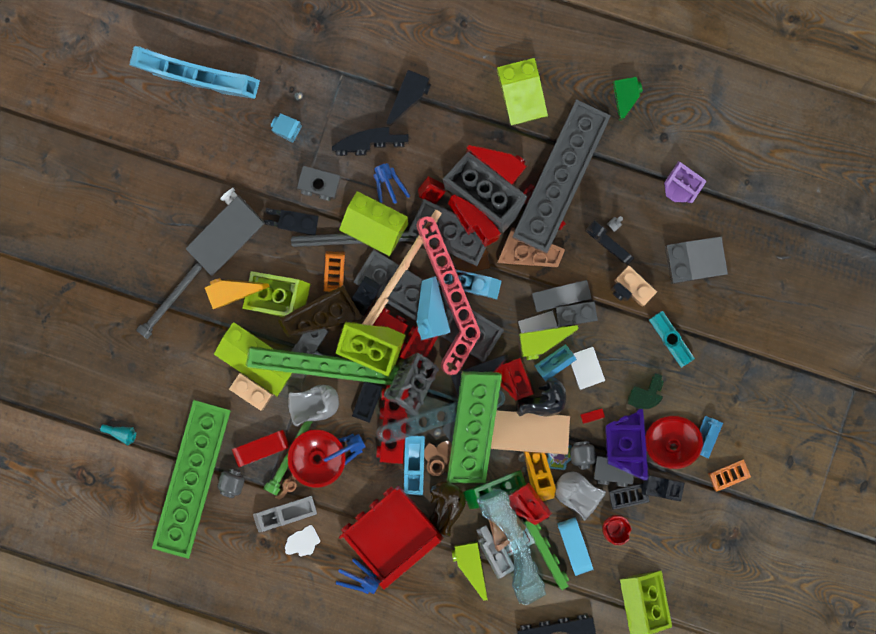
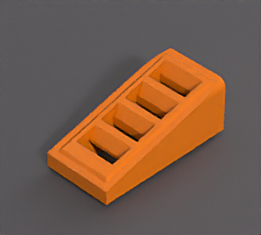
M326 251L324 291L331 292L343 285L345 252ZM329 258L341 259V262L329 261ZM329 266H339L340 270L329 269ZM328 274H340V277H328ZM328 282H339V285H328Z
M744 459L708 473L716 492L751 477ZM737 466H741L744 476H740ZM730 469H734L736 479H733ZM725 471L727 472L728 477L730 479L729 482L726 481L725 476L723 474V472ZM718 474H720V477L723 482V484L721 485L719 484V481L716 476Z

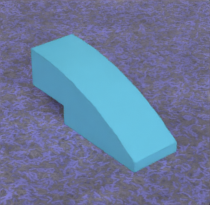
M405 436L404 492L407 495L423 496L425 436Z

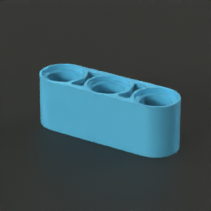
M576 517L557 523L575 576L594 570Z

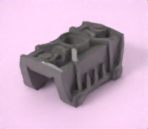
M415 353L398 363L399 370L390 388L384 392V396L389 401L397 402L405 408L406 413L410 416L418 415V410L424 403L423 400L429 387L435 380L437 371L440 370L433 362L419 353ZM419 360H421L422 370L418 371L417 363ZM415 379L419 380L417 388L414 385ZM409 388V397L401 400L400 398L404 390Z

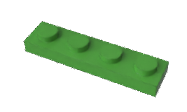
M527 520L523 521L559 589L564 590L569 587L567 584L569 579L564 571L561 572L557 566L560 564L555 554L551 555L548 549L551 546L547 538H542L539 533L542 530L539 523L534 525Z

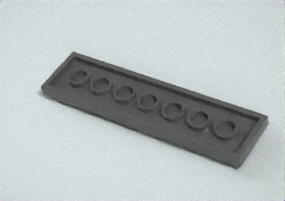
M579 100L575 101L512 238L546 254L548 253L611 115Z
M373 249L354 283L360 286L364 277L367 276L381 285L376 295L379 298L400 265ZM405 270L387 298V303L417 321L423 280ZM440 291L451 332L440 336L452 343L459 330L444 293ZM465 309L460 310L458 314L461 320L467 317ZM472 310L480 329V336L469 354L485 362L504 329ZM469 327L466 330V336L468 338L474 335V329L472 327ZM463 344L457 345L461 349L465 350Z

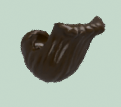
M439 482L433 485L430 490L432 494L431 503L436 499V507L429 521L441 535L450 537L451 527L461 515L466 504V497L464 492L456 485L449 482Z

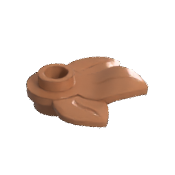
M450 441L441 442L437 447L430 443L426 446L424 450V457L427 460L426 468L432 476H440L444 471L448 472L452 448ZM434 463L439 464V468L436 470L432 467Z

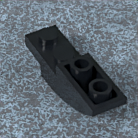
M389 127L368 129L342 139L332 146V152L336 153V156H347V152H355L356 156H365L367 152H371V145H374V148H385L386 144H393L394 148H403L405 144H409V135H390Z

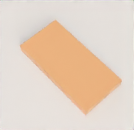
M496 410L491 449L568 455L570 416H539L531 413L519 416L517 412Z

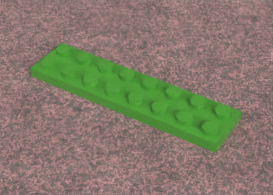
M193 400L152 549L190 558L231 410Z

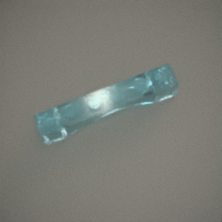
M495 489L476 499L483 517L496 524L506 535L511 545L515 564L512 587L518 602L529 605L545 596V584L539 578L537 573L538 567L532 561L530 556L531 550L523 539L524 533L517 524V516L510 507V499L507 493Z

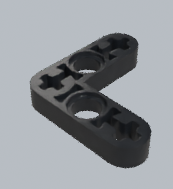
M593 221L585 230L586 233L627 266L634 259L631 254L607 236V230L596 221Z

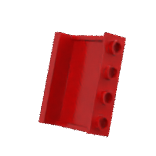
M399 485L395 489L391 486L383 493L385 497L379 501L377 498L369 505L371 509L366 513L362 511L355 517L357 521L352 525L348 523L341 529L343 533L339 536V539L343 537L379 578L381 581L379 585L383 590L444 538Z

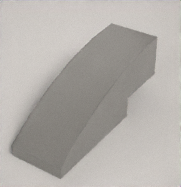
M312 496L255 513L253 517L258 532H263L316 515L317 511Z

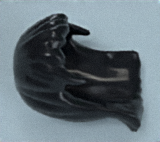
M555 377L548 378L546 385L538 388L544 390L541 393L543 395L518 400L517 414L519 416L527 413L539 416H554L560 413L566 404L564 385Z

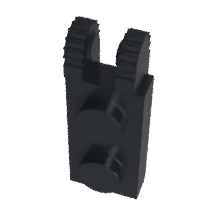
M266 208L265 213L280 215L279 223L272 220H264V225L278 227V229L316 235L319 216Z

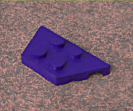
M639 409L630 416L626 415L620 418L619 421L606 425L607 464L647 480L648 468L643 409Z

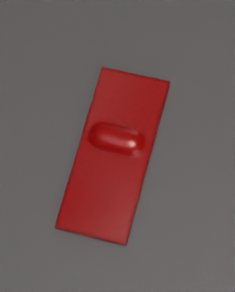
M602 408L580 415L583 424L605 418Z

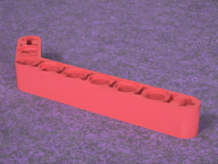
M421 217L417 221V230L459 330L441 362V369L445 373L455 375L461 369L478 340L480 329L435 220L431 217ZM424 221L430 222L431 225L428 226L430 232H435V234L425 236V234L429 233L426 228H422ZM432 238L438 240V246L435 249L429 246V241ZM439 256H443L446 260L445 264L441 267L436 262ZM446 274H451L453 277V281L450 284L444 282ZM457 291L460 294V299L457 302H453L451 295ZM462 309L467 311V317L464 320H461L458 316ZM469 327H472L474 329V335L468 338L466 336V330ZM459 344H463L465 347L462 354H457L456 347ZM453 354L454 356L460 358L459 361L456 359L454 360V358L451 357V355ZM453 362V365L455 366L454 369L450 368L448 370L449 367L447 366V363Z

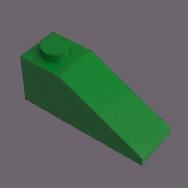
M518 470L463 492L469 509H476L507 497L526 485L521 470Z

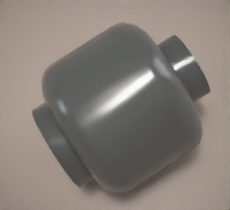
M589 441L574 443V446L570 448L571 463L573 466H579V470L590 469V465L596 462L595 447L589 444Z
M230 468L229 471L221 473L217 485L221 495L234 498L241 494L245 483V478L240 475L241 471Z

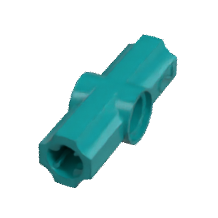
M663 311L649 319L662 339L663 344L668 348L681 368L695 359ZM669 334L676 336V343L673 345L667 342Z

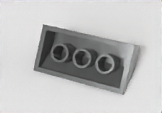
M469 152L443 178L445 189L476 206L502 233L516 219L527 198L525 194Z

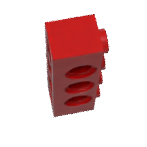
M382 388L381 400H385V406L380 409V419H383V427H379L378 438H381L382 441L381 446H377L376 457L380 458V462L403 464L407 413L401 405L398 410H391L389 407L390 401L384 396L386 389ZM409 388L404 390L400 398L401 400L409 397ZM392 418L398 421V427L394 430L387 426L388 420ZM388 438L396 440L397 445L395 448L390 449L386 446Z

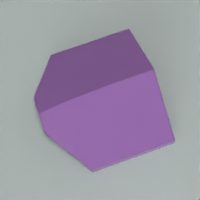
M678 161L664 183L666 197L674 202L693 203L706 180Z

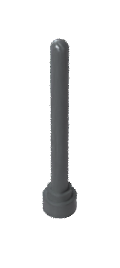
M200 263L194 265L148 322H144L143 325L140 324L137 327L136 331L148 340L152 335L153 326L202 269Z

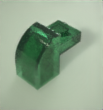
M653 373L648 390L632 386L626 404L640 409H650L657 406L663 396L656 394L657 391H661L664 381L661 380L662 375Z

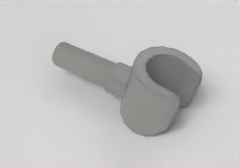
M621 216L618 218L613 217L607 225L615 232L622 226L620 222L623 218Z

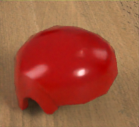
M612 515L604 521L602 533L604 538L611 544L623 545L630 540L629 535L632 528L625 517L622 515Z

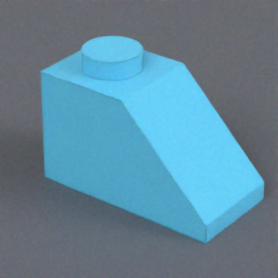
M281 113L279 117L275 116L271 123L273 133L292 143L302 127L299 121Z

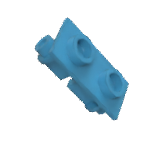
M707 416L704 417L700 427L703 438V447L700 455L709 459L723 423Z

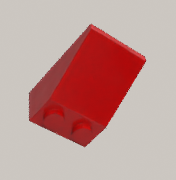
M469 145L466 149V152L471 153L511 185L516 182L526 169V165H524L525 160L519 155L514 157L509 153Z

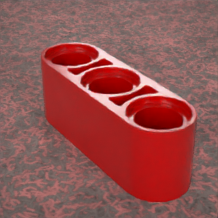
M284 430L234 448L232 452L239 468L290 448Z

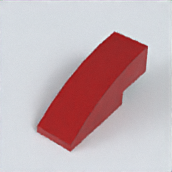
M456 195L450 197L448 204L468 235L475 232L484 247L499 239L500 231L482 211Z

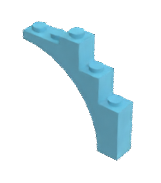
M134 46L130 61L131 66L153 73L152 75L166 80L179 81L194 87L211 89L222 94L255 99L260 80L247 75L192 64Z

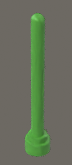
M313 421L304 422L295 439L302 433L307 432ZM288 452L273 480L270 479L263 488L276 496L280 491L279 483L288 468Z

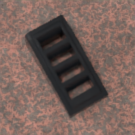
M643 484L608 490L612 510L650 502L649 496L643 494V499H639L638 489H642ZM631 490H634L636 501H632ZM623 492H627L628 502L626 503ZM617 493L620 495L621 504H617Z

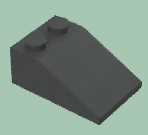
M722 237L665 246L671 284L728 274Z

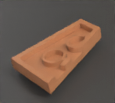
M512 228L497 262L558 268L565 249L551 244L546 254L512 238L516 230Z

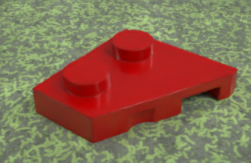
M521 358L503 364L496 371L502 375L500 387L505 389L513 399L519 400L534 394Z
M530 483L522 486L499 502L503 507L507 505L515 510V514L526 518L527 521L534 525L552 514Z

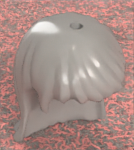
M317 385L304 392L288 393L289 413L295 426H299L306 421L328 419L336 413L339 407L338 393L329 385Z
M574 471L564 473L555 484V494L558 500L579 513L584 521L597 508V505L606 493L605 490L594 487L581 474Z

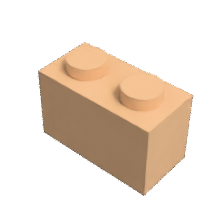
M627 266L614 280L632 293L631 297L641 306H644L657 293L630 266Z
M239 373L229 390L260 411L265 408L273 396L272 393L242 373Z

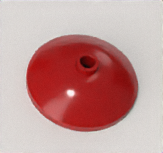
M667 416L658 419L648 428L645 435L647 454L655 463L665 468L679 469L689 466L700 456L703 447V438L698 427L690 420L679 416Z
M310 430L304 432L293 441L289 448V469L297 481L308 487L319 488L330 485L343 472L346 456L343 453L327 462L324 459L343 449V446L337 437L327 431ZM316 454L321 456V460L319 462H316L314 460V456Z

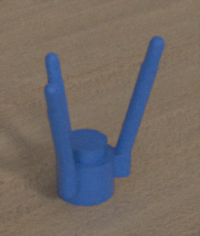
M386 163L374 168L379 203L383 202L380 180L386 183L393 203H397L389 181L392 177L406 197H410L393 167L390 168L389 164Z
M351 434L347 437L339 438L340 442L348 441L346 442L347 447L326 457L324 461L327 462L350 450L351 453H354L346 459V465L354 457L362 453V449L366 448L359 434L355 436Z
M355 558L352 561L369 577L365 576L362 579L342 569L338 570L339 573L360 582L362 587L336 581V585L362 591L366 594L369 592L374 594L379 586L380 580L376 579L377 576Z

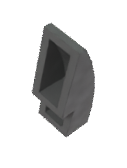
M587 280L532 293L536 312L592 299Z

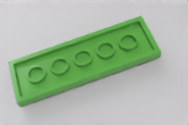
M462 373L447 476L449 483H486L502 377L500 373Z

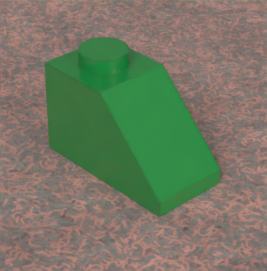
M637 77L615 80L613 82L619 121L625 118L640 97V93L643 92L641 81L638 82Z

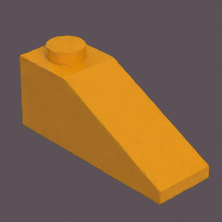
M221 278L210 281V286L205 287L212 308L216 309L270 286L268 283L239 280L221 281Z
M523 451L530 485L542 501L553 499L556 487L545 453Z

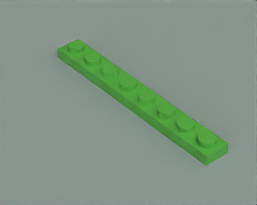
M249 346L246 366L250 368L388 385L392 384L399 370L398 365H395L390 375L386 376L347 358Z

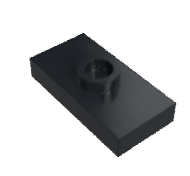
M619 282L611 287L612 294L620 301L622 299L627 301L632 296V293Z
M364 382L352 417L370 423L383 387L371 382Z

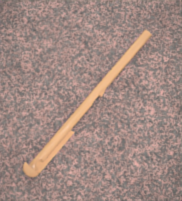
M435 210L431 218L437 222L442 213ZM427 222L424 227L428 230V233H430L428 226L431 225L430 222ZM420 234L362 324L373 325L388 302L387 298L405 270L409 268L412 259L423 244Z

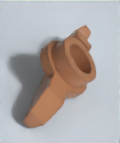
M292 474L283 482L282 488L275 497L278 500L283 498L287 492H293L296 489V479Z

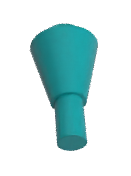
M102 424L100 428L101 432L111 434L127 446L136 439L134 427H111Z

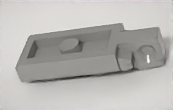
M485 525L477 529L476 531L480 537L478 542L497 579L515 570V566L505 548L501 551H496L492 533H490L487 526Z

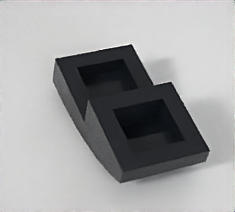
M367 276L364 277L352 297L353 303L362 316H365L381 288L380 284Z
M648 475V479L644 480L642 494L681 502L685 483Z

